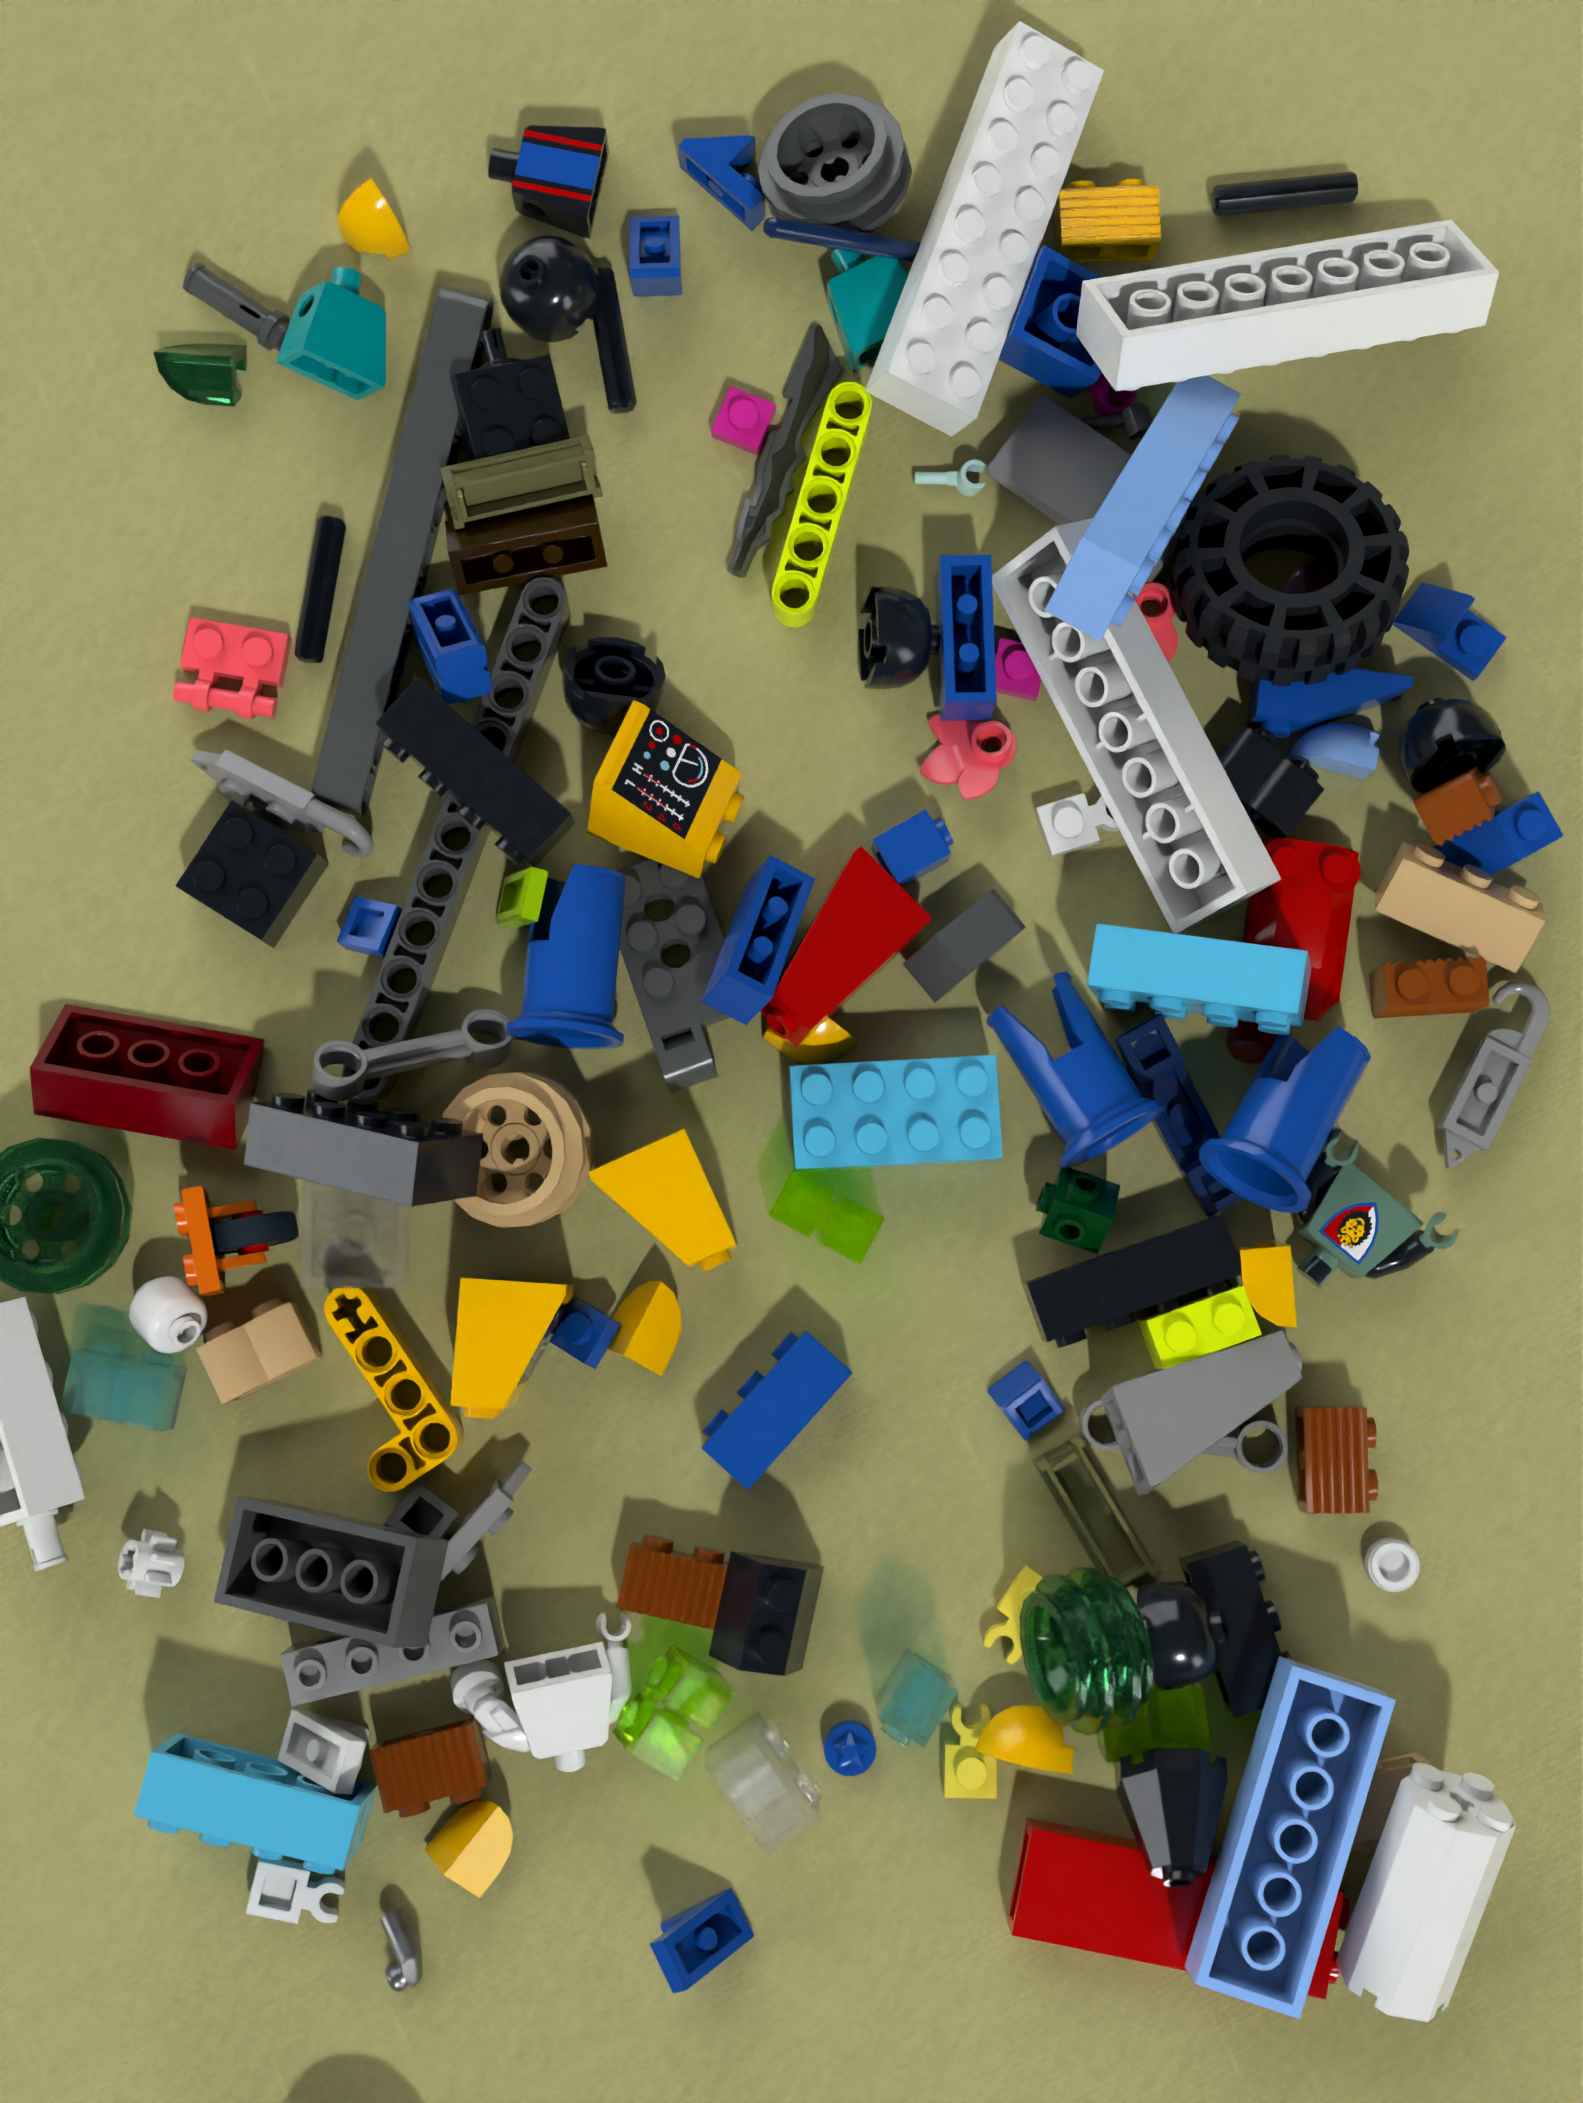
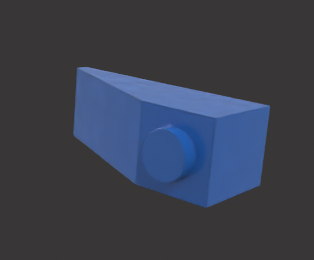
M1354 668L1343 675H1336L1333 672L1327 675L1326 681L1305 685L1304 681L1291 682L1290 686L1271 685L1272 681L1256 678L1255 682L1252 681L1246 726L1263 729L1274 738H1286L1290 736V733H1298L1400 699L1413 687L1414 677Z

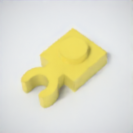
M1025 1564L996 1606L997 1610L1007 1616L1006 1620L1003 1623L991 1626L987 1630L983 1638V1644L990 1648L999 1636L1011 1638L1012 1648L1007 1653L1005 1660L1009 1664L1015 1663L1023 1653L1024 1643L1022 1638L1028 1631L1040 1640L1069 1599V1596Z
M953 1704L951 1708L950 1719L953 1728L959 1734V1741H944V1798L997 1799V1758L975 1750L982 1730L991 1721V1714L986 1704H980V1718L974 1725H966L961 1721L962 1712L960 1704Z

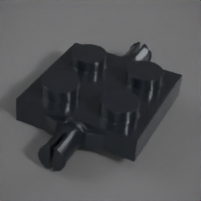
M501 328L480 332L488 363L477 370L450 376L471 461L570 439L550 354L525 360L512 357L507 358Z

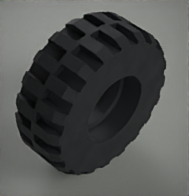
M1276 455L1269 457L1268 461L1260 463L1253 460L1235 467V472L1230 476L1225 473L1214 479L1207 485L1206 495L1203 493L1197 496L1189 506L1186 520L1179 529L1172 568L1171 588L1175 592L1173 605L1177 618L1183 623L1187 622L1185 633L1198 648L1204 646L1208 651L1207 658L1222 668L1228 666L1238 671L1237 676L1255 682L1256 678L1272 681L1271 685L1290 686L1291 682L1304 681L1305 685L1326 681L1328 674L1335 672L1336 675H1343L1357 667L1360 656L1362 658L1371 656L1381 645L1385 632L1390 631L1409 573V567L1406 564L1409 556L1408 540L1406 535L1399 531L1401 520L1390 504L1385 505L1382 502L1383 494L1368 480L1363 483L1356 478V473L1345 466L1338 464L1337 467L1322 463V458L1305 456V459H1289V455ZM1275 548L1294 549L1314 557L1323 564L1330 573L1333 582L1320 590L1310 593H1283L1257 581L1249 573L1243 562L1261 551Z

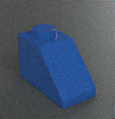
M1538 791L1519 798L1499 809L1492 820H1485L1481 827L1475 825L1472 831L1466 830L1462 836L1456 835L1452 841L1447 840L1443 846L1435 845L1433 848L1444 854L1445 861L1461 868L1466 864L1473 865L1492 875L1528 857L1564 835Z

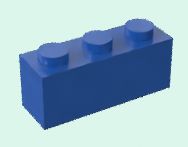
M940 555L935 575L936 621L940 627L941 635L938 652L940 721L990 720L997 703L991 555Z
M772 855L767 858L745 885L702 998V1003L745 1025L763 1009L773 997L815 878Z
M806 1330L799 1338L791 1331L771 1353L777 1362L768 1373L763 1376L756 1370L736 1392L743 1400L729 1415L721 1409L701 1431L708 1437V1440L702 1445V1449L747 1490L751 1488L852 1374L842 1362Z

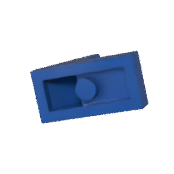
M743 135L685 138L678 145L680 168L746 227L753 231L765 218V197L761 185L754 177L746 172L742 175L740 174L755 159V137Z
M679 215L630 217L629 272L633 296L682 295Z
M1423 582L1392 624L1471 681L1479 677L1507 638L1468 610L1475 601L1474 597Z
M732 1888L662 1922L660 1926L663 1934L651 1942L650 1946L672 1992L677 1993L688 1990L752 1939L754 1934Z

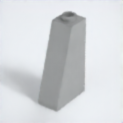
M1283 1330L1114 1385L1101 1397L1138 1496L1149 1493L1303 1379L1300 1373L1302 1370L1300 1354L1293 1343H1288Z

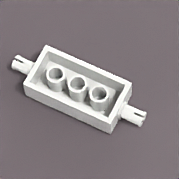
M26 1297L0 1303V1527L15 1522L17 1527L23 1526L34 1563L33 1568L34 1571L69 1560L65 1554L54 1515L59 1513L58 1508L83 1500L85 1496L82 1489V1471L73 1459L67 1438V1421L63 1413L59 1411L52 1388V1370L43 1358L37 1338V1320L29 1310Z

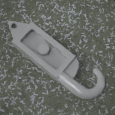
M226 749L222 754L197 750L191 758V762L217 782L218 790L229 801L233 800L241 806L247 804L265 813L266 817L277 826L286 829L292 827L304 834H307L308 831L321 833L328 827L355 843L345 842L342 845L344 852L357 857H366L371 854L374 845L368 831L351 816L316 799L313 793Z
M1521 980L1508 982L1501 986L1492 998L1495 1004H1500L1507 996L1520 994L1529 1001L1531 1012L1521 1033L1512 1029L1500 1028L1488 1032L1481 1038L1437 1126L1443 1133L1446 1168H1452L1479 1150L1487 1151L1531 1065L1532 1055L1548 1025L1550 1017L1547 997L1540 988L1532 983ZM1453 1150L1458 1154L1456 1159H1453L1451 1156Z
M522 1461L502 1481L496 1479L443 1538L449 1540L441 1581L451 1570L457 1575L460 1574L478 1553L474 1545L485 1532L488 1531L495 1535L510 1519L514 1512L509 1508L513 1502V1494L532 1471L526 1463Z

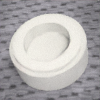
M1383 1538L1374 1542L1367 1550L1364 1558V1569L1370 1581L1379 1588L1390 1592H1400L1409 1588L1416 1581L1420 1571V1562L1417 1553L1409 1544L1395 1538Z

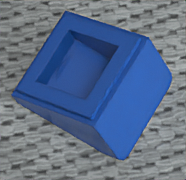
M1028 1361L1019 1364L988 1389L990 1397L1024 1441L1028 1440L1065 1411V1408L1043 1377Z

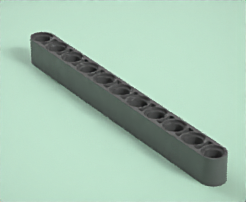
M442 286L436 300L311 793L315 795L316 799L346 814L364 817L371 800L384 749L380 741L385 737L375 722L397 698L414 628L408 603L412 599L422 597L447 500L440 467L456 464L464 433L450 376L480 368L485 351L480 332L490 330L494 306L491 296Z
M540 577L533 579L523 589L490 675L492 690L482 696L472 726L486 738L494 735L505 738L506 745L502 753L514 763H516L569 621L570 609L564 589L557 581L551 578ZM550 597L559 602L556 610L549 615H538L533 612V606L541 598ZM534 643L541 647L539 656L533 661L522 662L515 658L517 650L524 644ZM516 689L524 693L522 702L515 708L505 709L498 705L501 694L506 690ZM448 791L444 797L352 1042L362 1050L413 1039L490 833V829L486 825L480 831L471 826L456 811L461 803ZM459 828L470 831V842L465 848L453 851L446 847V838L450 832ZM440 875L450 876L453 880V886L448 895L442 898H432L429 896L428 888L432 879ZM422 922L434 924L435 935L431 942L423 946L412 944L410 938L411 931L417 924ZM405 969L414 970L417 975V983L414 989L405 994L396 993L393 988V980L396 974ZM384 1017H396L399 1023V1031L396 1037L388 1042H379L375 1034L378 1022ZM346 1065L343 1066L342 1077H349L356 1073L352 1068ZM399 1073L382 1076L376 1087L367 1091L362 1090L357 1097L374 1101L383 1100L390 1095L395 1087Z

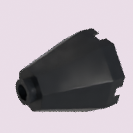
M1200 1748L1149 1749L1143 1751L1144 1762L1134 1765L1132 1764V1755L1121 1757L1115 1770L1116 1793L1150 1875L1163 1879V1884L1168 1887L1180 1888L1194 1885L1196 1883L1195 1877L1204 1876L1208 1868L1228 1782L1226 1758L1217 1755L1212 1764L1209 1762V1752Z

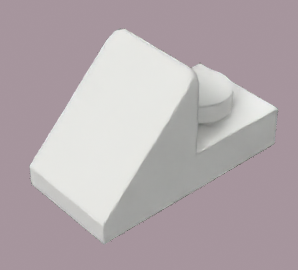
M291 1709L277 1760L335 1794L352 1795L357 1775L362 1766L369 1730L363 1726L301 1709Z

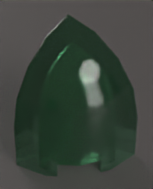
M197 343L165 347L153 352L161 376L172 390L186 400L204 405L235 407L240 400L242 392L237 390L236 372L246 371L247 345Z

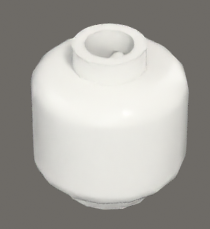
M171 1276L156 1278L143 1284L137 1290L129 1309V1319L132 1327L152 1348L167 1354L179 1352L191 1346L201 1336L208 1318L205 1303L181 1279Z

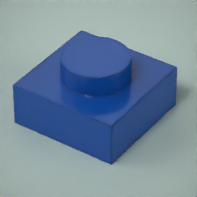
M355 896L337 942L346 950L384 958L402 909L394 904Z
M575 1297L550 1342L585 1365L596 1369L620 1328L621 1323L587 1302Z

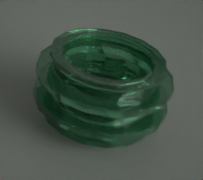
M39 1137L9 1146L0 1153V1281L19 1291L63 1294L91 1285L115 1266L130 1237L133 1207L124 1178L106 1156L79 1142ZM39 1173L42 1176L43 1185L38 1191L32 1192L27 1188L26 1180ZM70 1174L76 1176L82 1184L81 1188L75 1193H70L65 1187V1180ZM57 1204H61L65 1214L59 1218L61 1227L55 1230L50 1223V1219L56 1216L54 1207ZM13 1205L19 1207L22 1213L21 1220L15 1225L10 1224V1213ZM88 1208H91V1222H90V1227H88V1226H89V1220H90V1213H89V1209H88ZM30 1239L35 1240L39 1245V1253L34 1259H30L22 1252L23 1245ZM71 1241L75 1242L78 1249L74 1254L65 1259L61 1253L63 1244Z
M1081 1566L1073 1568L1067 1575L1059 1573L1047 1574L1036 1585L1035 1592H1032L1023 1601L1020 1614V1643L1024 1665L1038 1701L1043 1710L1056 1724L1066 1727L1070 1726L1075 1732L1084 1735L1097 1734L1106 1726L1113 1728L1126 1726L1135 1719L1138 1708L1148 1701L1153 1686V1658L1149 1636L1138 1606L1127 1588L1115 1577L1104 1576L1095 1568Z

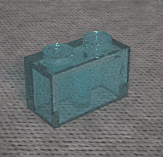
M92 1340L90 1348L73 1349L59 1411L156 1431L174 1429L187 1372L186 1367L172 1365L174 1356L146 1350L142 1351L141 1359L122 1355V1345Z
M906 1648L874 1700L878 1719L883 1724L881 1730L893 1740L906 1747L909 1746L912 1740L925 1747L958 1693L951 1675L909 1648Z

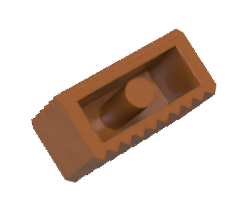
M1476 766L1422 794L1414 801V805L1434 843L1443 846L1447 840L1452 841L1456 835L1462 836L1466 830L1472 831L1475 825L1481 827L1485 820L1491 821L1497 812L1498 804L1501 803L1504 796L1493 774L1488 772L1482 775Z
M1471 956L1465 959L1458 957L1454 960L1449 957L1443 961L1440 958L1434 961L1427 959L1423 962L1418 959L1414 962L1407 960L1403 963L1398 960L1392 964L1387 961L1369 973L1372 1015L1374 1018L1473 1013L1474 1011L1489 1007L1486 960L1482 956L1474 959Z
M1296 1406L1298 1510L1307 1514L1370 1513L1369 1501H1375L1378 1496V1478L1375 1469H1368V1448H1375L1377 1432L1374 1418L1367 1417V1407Z
M644 1535L642 1543L632 1541L616 1608L714 1630L728 1562L723 1561L725 1553L700 1546H694L693 1555L673 1550L674 1541L650 1535Z
M474 1717L376 1742L369 1750L384 1813L398 1810L401 1818L426 1812L431 1809L429 1802L444 1797H449L451 1804H459L476 1799L482 1795L481 1788L486 1787L492 1778L479 1722Z

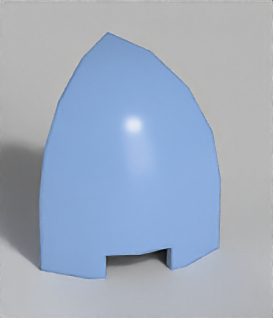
M1326 723L1311 728L1294 742L1286 759L1292 761L1298 759L1314 767L1364 780L1375 771L1379 748L1375 747L1374 744L1380 734L1378 731L1352 724Z

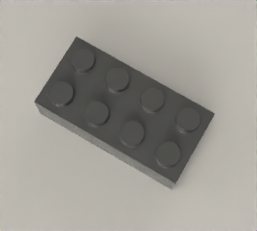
M237 1497L214 1602L393 1648L426 1647L449 1540L277 1500Z

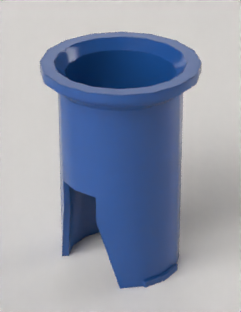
M573 864L566 882L547 877L538 922L530 924L521 1015L515 1018L514 1021L507 1023V1035L529 1043L571 1049H612L623 1045L624 1034L617 1031L616 1027L612 1024L626 878L622 873L594 865Z
M1068 971L1056 973L1053 976L1057 986L1052 992L1069 1046L1072 1049L1054 1060L1044 1043L1004 1005L999 1006L989 1015L986 1023L994 1029L1065 1145L1064 1155L1059 1162L1063 1168L1067 1169L1088 1162L1129 1139L1160 1116L1165 1110V1106L1159 1099L1151 1101L1143 1097L1071 982V975Z
M1339 1026L1311 1052L1303 1048L1293 1038L1290 1031L1288 1035L1277 1034L1220 1139L1211 1138L1200 1147L1199 1160L1205 1170L1221 1185L1259 1206L1286 1213H1298L1307 1209L1311 1199V1192L1305 1182L1364 1073L1368 1061L1371 1059L1366 1046L1356 1036H1352Z

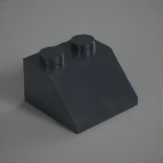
M731 1551L709 1656L740 1671L786 1676L802 1670L824 1566Z

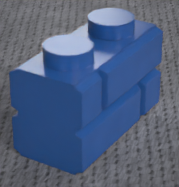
M448 589L412 599L408 605L411 621L414 626L416 646L440 697L446 703L452 704L467 702L475 697L488 694L492 690V685L487 668L488 662L485 645L477 633V629L458 592Z

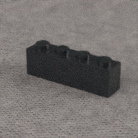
M418 677L375 722L385 735L380 744L402 764L408 758H411L420 766L423 771L418 775L419 779L439 797H442L448 791L461 803L456 811L476 830L480 831L484 825L492 830L499 837L494 845L516 865L524 859L532 867H536L574 826V818L565 807Z
M1218 1215L1023 1282L1022 1285L1042 1341L1049 1342L1055 1340L1057 1347L1061 1348L1086 1339L1087 1336L1084 1329L1104 1323L1106 1331H1110L1136 1321L1133 1315L1135 1311L1152 1306L1154 1314H1158L1182 1306L1184 1302L1181 1295L1200 1289L1203 1297L1232 1288L1230 1278L1242 1273L1223 1217Z

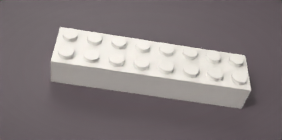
M1021 21L993 49L865 392L951 437L977 419L1104 72L1103 69Z
M1450 219L1082 281L1076 336L1115 392L1122 390L1133 391L1144 386L1167 382H1183L1189 378L1217 373L1229 374L1235 370L1262 365L1273 366L1290 360L1323 357L1329 353L1352 349H1368L1374 345L1397 341H1413L1419 337L1442 333H1458L1464 329L1485 326L1499 271Z
M1093 518L1055 526L992 575V585L1172 932L1178 934L1214 918L1281 880V877L1136 600L1121 627L1110 623L1100 641L1044 611L1079 541Z

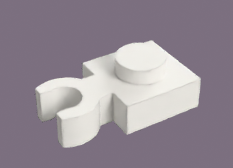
M1081 793L1037 807L1034 811L1050 858L1098 844L1100 839L1097 828L1101 827L1107 831H1119L1114 818H1111L1106 812V803L1102 796L1092 806H1088L1085 794Z
M259 1857L245 1914L298 1924L301 1909L311 1911L312 1915L320 1922L334 1923L337 1922L339 1909L325 1906L321 1901V1897L326 1893L343 1895L346 1882L337 1877H326L318 1882L308 1881L310 1870L304 1868L301 1863L286 1860H268Z

